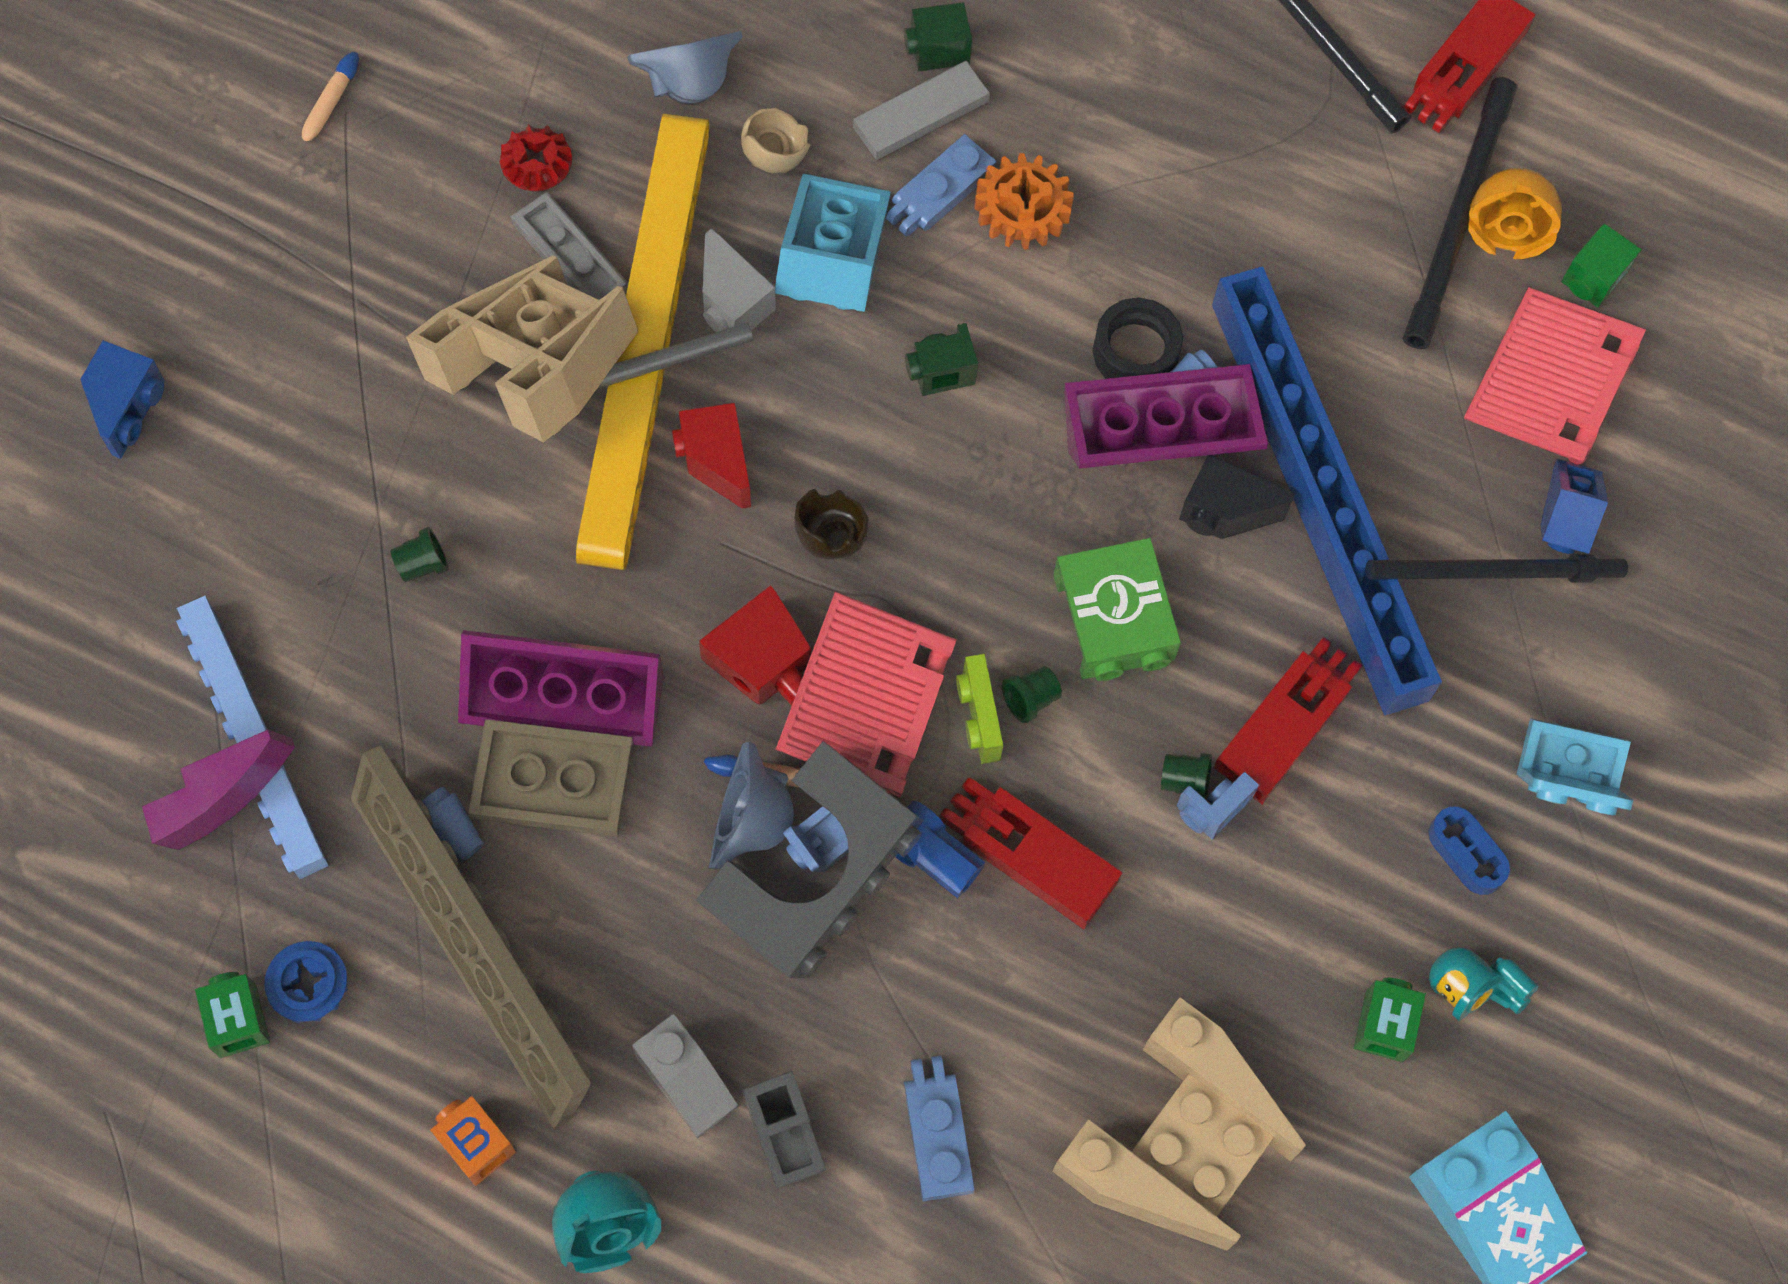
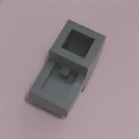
M793 1071L742 1089L756 1135L759 1138L777 1189L826 1170Z

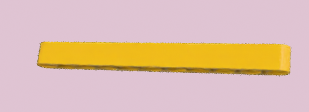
M665 113L662 115L626 293L638 333L616 363L670 347L707 153L709 119ZM665 368L608 386L578 534L577 564L624 571L627 568Z

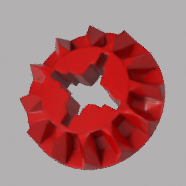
M528 124L524 131L519 133L512 131L507 143L501 144L500 166L506 179L514 186L527 191L547 190L558 185L568 175L572 166L571 147L566 142L563 133L557 134L553 132L548 125L540 129L533 128ZM526 149H532L536 153L544 150L543 157L546 165L542 161L538 162L536 159L528 161Z

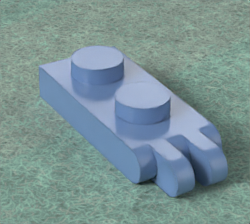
M964 134L895 194L892 199V203L895 206L887 213L886 220L892 225H896L907 215L908 217L899 226V231L905 236H909L919 226L924 231L929 230L977 188L979 178L985 179L986 168L989 165L996 167L997 161Z
M941 1055L931 1057L933 1077L931 1078L924 1077L921 1058L911 1060L913 1080L904 1082L922 1202L974 1194L975 1191L955 1074L945 1075Z

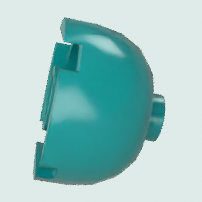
M589 1171L580 1175L559 1198L553 1211L552 1232L556 1250L561 1263L565 1267L568 1262H571L575 1271L579 1273L602 1272L632 1260L631 1255L625 1251L638 1246L642 1241L645 1249H648L661 1232V1218L648 1191L630 1175L612 1171Z

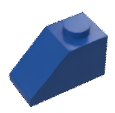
M1560 459L1556 460L1540 524L1542 541L1548 542L1549 547L1566 554H1574L1576 550L1589 554L1608 504L1602 471Z

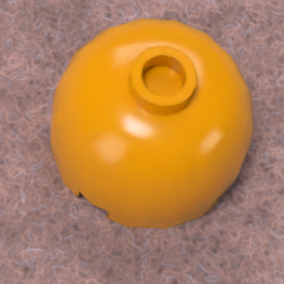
M1510 168L1499 171L1484 181L1474 195L1469 211V233L1475 244L1489 254L1496 255L1495 247L1515 251L1513 259H1526L1540 255L1552 247L1557 239L1562 218L1561 198L1554 185L1538 172L1526 168Z

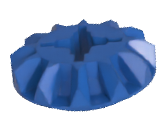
M314 941L292 944L280 951L269 964L264 982L266 997L273 1009L287 1019L298 1024L306 1021L320 1022L323 1016L338 1009L339 1002L344 993L348 991L347 968L341 957L325 944ZM302 964L313 977L322 976L321 981L314 984L315 993H313V1000L306 996L302 989H292L294 985L301 982L300 974L302 970L300 965Z

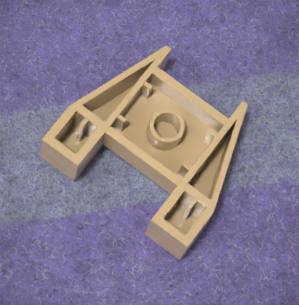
M552 255L442 309L406 338L424 379L452 395L467 387L473 379L496 361L511 368L512 370L495 382V385L512 426L544 443L580 413L638 333V329L623 287H615L602 299L598 300L568 286L558 258Z
M1179 997L1149 1037L1143 1051L1182 1079V1084L1132 1152L1088 1119L1058 1159L1053 1172L1094 1204L1228 1251L1239 1240L1241 1235L1217 1218V1216L1264 1150L1269 1145L1289 1161H1292L1306 1144L1224 1030Z

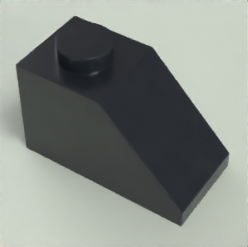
M1208 455L1185 499L1179 520L1187 523L1188 527L1198 534L1204 536L1214 535L1224 539L1284 521L1295 493L1212 455Z

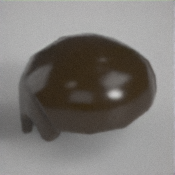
M812 489L797 502L794 517L795 529L803 548L813 556L822 559H839L852 556L866 542L869 518L861 503L845 496L841 490H837L831 495H820L816 489Z

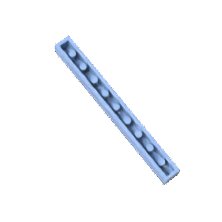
M200 597L178 607L177 610L181 619L176 620L182 635L184 637L189 635L192 644L188 645V649L195 662L200 661L204 668L199 671V674L206 688L212 686L215 695L210 698L217 713L223 712L227 721L223 722L222 725L229 740L235 738L236 742L239 743L266 731L267 727L207 597ZM282 765L275 776L260 791L259 794L262 800L257 802L264 819L270 817L274 825L269 831L277 846L282 844L286 852L281 858L289 873L294 871L298 878L302 879L329 865L286 769Z

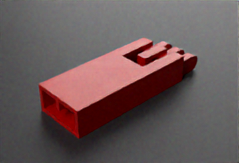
M1478 0L1419 73L1413 88L1414 93L1407 100L1404 107L1412 114L1419 104L1425 106L1417 118L1424 125L1434 113L1439 115L1433 124L1432 130L1440 134L1454 116L1458 119L1462 116L1527 34L1536 14L1514 0ZM1460 58L1463 60L1461 64L1463 67H1466L1469 63L1476 68L1461 88L1454 85L1456 81H1459L1464 72V69L1456 65Z
M1325 637L1319 641L1309 655L1302 651L1220 754L1213 767L1232 783L1244 772L1247 773L1259 784L1253 798L1262 805L1346 699L1352 689V686L1349 684L1363 666L1357 660H1354L1348 665L1344 673L1337 669L1347 655L1340 648L1329 661L1323 659L1322 656L1326 654L1332 643ZM1307 681L1309 683L1300 695L1310 703L1319 690L1324 693L1311 711H1308L1293 700Z
M967 778L962 784V788L976 800L972 802L962 794L956 793L950 800V803L964 814L961 818L948 808H944L938 817L944 824L963 836L962 844L1084 930L1119 883L1122 872L1000 787L994 794L972 778ZM991 827H994L1002 833V837L1006 840L1014 831L1024 838L1013 852L987 832Z

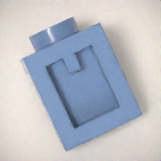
M1244 772L1234 783L1227 778L1223 780L1209 795L1207 801L1192 787L1188 786L1181 793L1177 803L1180 817L1193 831L1199 834L1204 832L1213 840L1252 800L1259 784Z

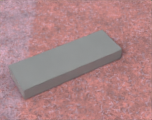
M964 61L854 118L853 128L875 160H878L989 102L990 92L968 62Z
M548 192L511 216L512 225L543 260L552 255L558 258L568 286L598 300L602 299L617 286L623 287L626 295L628 282Z

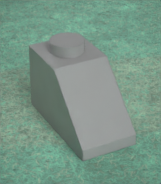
M712 228L705 233L702 291L704 319L715 332L744 323H749L752 330L776 310L775 287Z
M672 1014L632 1045L636 1059L697 1139L739 1107L705 1053L675 1014Z

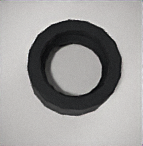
M1137 297L1117 302L1110 306L1098 321L1092 349L1096 367L1105 379L1170 372L1178 364L1181 353L1183 334L1180 322L1170 309L1155 300ZM1133 324L1147 326L1157 332L1163 339L1165 344L1164 353L1160 359L1153 363L1142 365L1129 363L1117 356L1110 344L1111 336L1115 330L1122 326Z

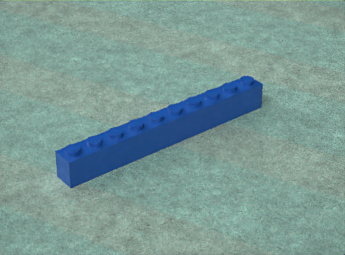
M1264 267L1220 278L1212 307L1236 364H1250L1265 433L1290 492L1295 493L1293 500L1385 716L1427 703L1442 683L1398 579L1369 580L1366 576L1365 567L1369 560H1389Z

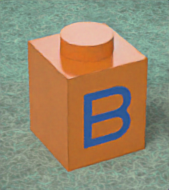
M473 1096L469 1097L465 1102L457 1099L447 1105L435 1118L438 1124L430 1129L475 1187L517 1153Z

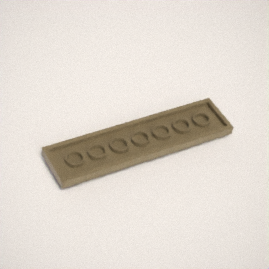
M381 745L363 752L351 795L353 804L553 1130L573 1119L591 1086L590 1071L585 1060L579 1053H572L563 1039V1029L558 1017L551 1009L545 1010L536 995V985L532 975L524 966L519 967L509 952V941L503 929L498 924L492 925L483 910L484 904L479 890L472 882L466 883L457 868L458 862L452 847L447 841H440L431 827L432 819L426 805L419 799L415 801L408 790L406 776L401 765L395 759L390 760Z

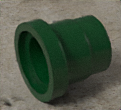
M430 527L419 530L418 537L390 550L394 565L404 582L417 577H423L434 571L437 574H441L449 570L443 549Z
M1046 666L1030 671L1021 677L1012 675L1004 679L1001 685L1002 694L1009 710L1022 723H1028L1035 719L1038 711L1046 708L1062 696L1061 685L1056 675Z
M1201 753L1200 757L1166 754L1161 778V790L1181 794L1190 786L1206 800L1211 776L1212 754Z

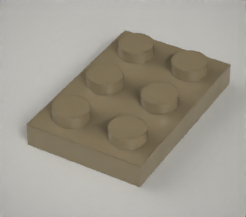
M485 719L468 815L470 819L618 837L634 744L633 738Z

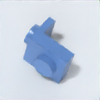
M823 806L799 826H790L783 832L790 842L786 847L787 852L803 870L809 868L812 872H825L849 853L848 841L843 827L836 817Z

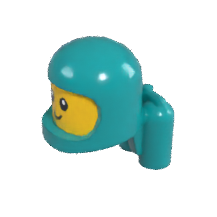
M1454 947L1442 953L1432 965L1429 973L1431 988L1435 993L1442 995L1454 1007L1452 1016L1458 1021H1461L1469 1013L1476 1011L1489 999L1505 1008L1509 1007L1515 1014H1519L1531 1002L1530 997L1539 988L1513 960L1499 957L1494 964L1489 966L1474 951L1464 947Z

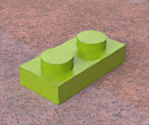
M985 654L965 657L963 674L956 675L960 703H969L972 720L965 721L970 750L978 748L981 764L997 762L1001 760L1004 745Z

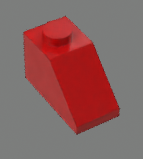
M735 403L679 411L681 429L672 430L676 458H686L688 474L740 508H750V485Z

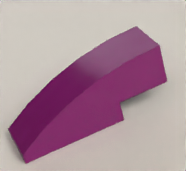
M266 730L180 768L185 787L142 806L152 844L180 850L207 836L230 820L252 801L279 771L295 748L293 739L280 733Z

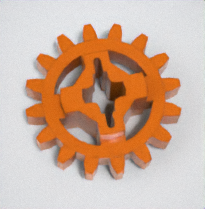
M1019 153L1017 163H1011L1006 156L1001 157L1000 169L991 165L986 168L985 179L979 178L977 182L974 210L979 211L978 223L980 226L991 224L989 231L991 239L1002 234L1006 236V247H1010L1014 240H1021L1023 249L1028 250L1030 240L1036 239L1043 247L1047 245L1048 233L1056 237L1061 235L1063 224H1069L1074 193L1068 191V176L1057 178L1059 166L1056 163L1046 169L1042 166L1043 156L1038 155L1033 163L1027 162L1024 153ZM1024 201L1026 202L1027 209L1024 208Z

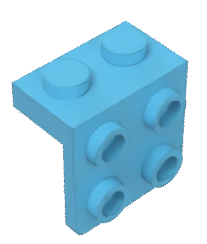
M1530 718L1516 774L1529 785V791L1537 793V798L1559 804H1566L1568 797L1577 798L1576 801L1586 804L1587 809L1608 815H1616L1617 808L1632 809L1634 800L1619 790L1631 743L1629 740Z

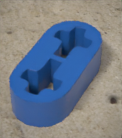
M1448 807L1441 810L1431 822L1428 831L1429 840L1433 847L1471 892L1479 895H1489L1496 892L1508 879L1510 873L1509 861L1505 854L1469 811L1461 807ZM1458 823L1463 828L1462 833L1459 835L1460 839L1456 836L1448 839L1443 834L1447 824L1454 826ZM1478 862L1481 865L1490 862L1494 866L1495 870L1492 872L1491 878L1487 875L1479 878L1474 871L1479 866Z

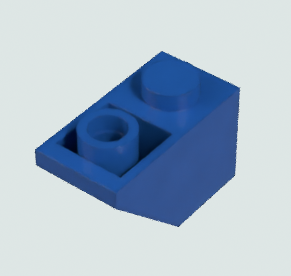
M103 340L80 380L101 438L112 456L121 459L128 446H132L138 440L142 430V421L149 408L155 406L160 401L164 391L165 380L153 359Z

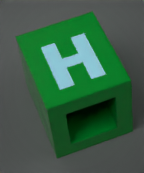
M1604 223L1573 259L1561 283L1569 287L1576 297L1587 300L1599 308L1629 272L1642 249Z
M238 972L222 973L208 980L209 985L195 989L208 1047L219 1058L271 1043L257 986L247 974L239 975Z
M1390 977L1383 978L1382 981L1375 980L1365 992L1353 1049L1403 1063L1414 1052L1426 993L1412 990L1413 985L1405 980Z

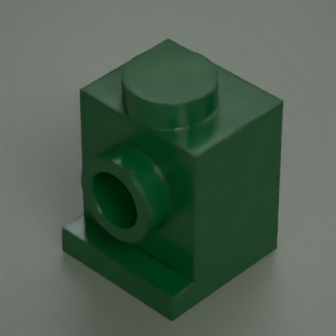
M967 323L958 324L956 334L945 335L937 333L929 335L922 341L914 343V352L905 354V364L910 381L918 380L922 396L976 385L978 361Z

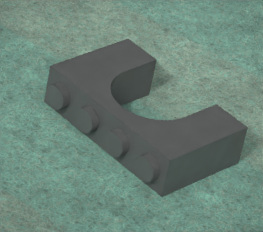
M822 741L791 781L831 812L844 829L849 853L846 869L837 885L817 900L806 903H789L774 894L738 863L727 860L696 899L697 902L787 977L796 979L802 973L807 977L810 976L819 967L827 955V952L822 948L834 933L840 937L850 928L859 914L854 909L866 893L872 897L881 889L890 876V872L886 870L887 866L898 853L904 857L916 845L922 835L918 827L924 821L824 741Z

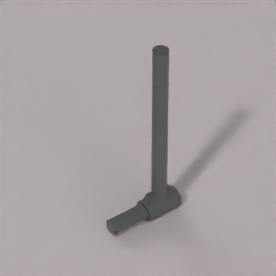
M749 323L616 363L597 389L754 341Z

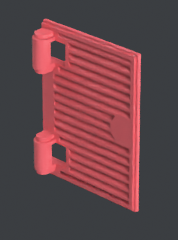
M1528 287L1464 419L1569 458V461L1574 464H1583L1598 436L1599 429L1617 391L1636 356L1646 329ZM1608 335L1622 339L1616 353L1602 348ZM1566 422L1580 427L1574 441L1560 436Z
M835 592L775 750L807 761L822 741H824L891 795L900 798L907 782L905 779L909 767L915 759L944 678L945 666L952 655L957 639ZM919 645L931 649L925 668L913 663ZM881 749L893 753L887 773L875 769Z

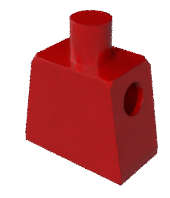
M771 585L699 640L701 659L753 702L759 705L763 704L779 692L792 706L803 677L801 673L805 671L811 656V648Z

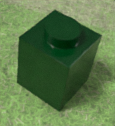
M964 2L912 9L911 27L904 28V40L907 55L915 54L918 72L954 67L964 61H967L970 65L972 36Z

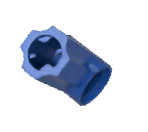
M913 800L908 808L924 820L918 827L922 835L907 855L903 857L898 853L895 857L909 867L918 866L958 899L976 880L984 868L985 862L946 831L943 821L924 804Z

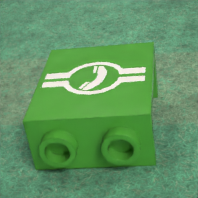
M1151 538L1057 557L1053 576L1057 591H1065L1083 656L1079 670L1082 680L1095 677L1097 681H1108L1121 676L1126 670L1140 667L1144 671H1155L1168 666L1171 661L1175 660L1181 642Z

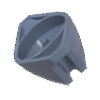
M742 31L694 43L630 54L627 58L629 64L649 74L655 97L667 95L679 103L698 104L710 98L723 84L726 77L729 54L732 48L742 39Z
M751 742L742 744L726 789L716 826L709 863L710 869H721L727 860L732 861L738 855L745 852L767 850L775 847L784 840L783 832L792 826L793 802L785 788L788 780L787 774L765 767L756 745Z

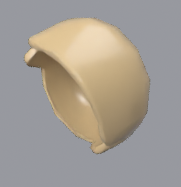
M777 108L759 109L747 118L741 133L743 153L753 166L771 174L787 173L796 168L804 159L811 146L808 144V127L798 124L790 114Z

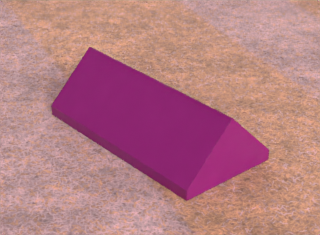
M1250 364L1065 383L1064 386L1068 453L1079 469L1267 449L1268 446Z
M463 630L461 634L458 723L484 726L485 719L610 734L632 737L634 745L652 747L664 681L660 654Z

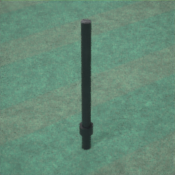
M1572 554L1568 559L1369 560L1366 563L1365 573L1369 580L1568 578L1572 583H1591L1596 578H1624L1628 573V564L1625 559H1596L1592 554Z

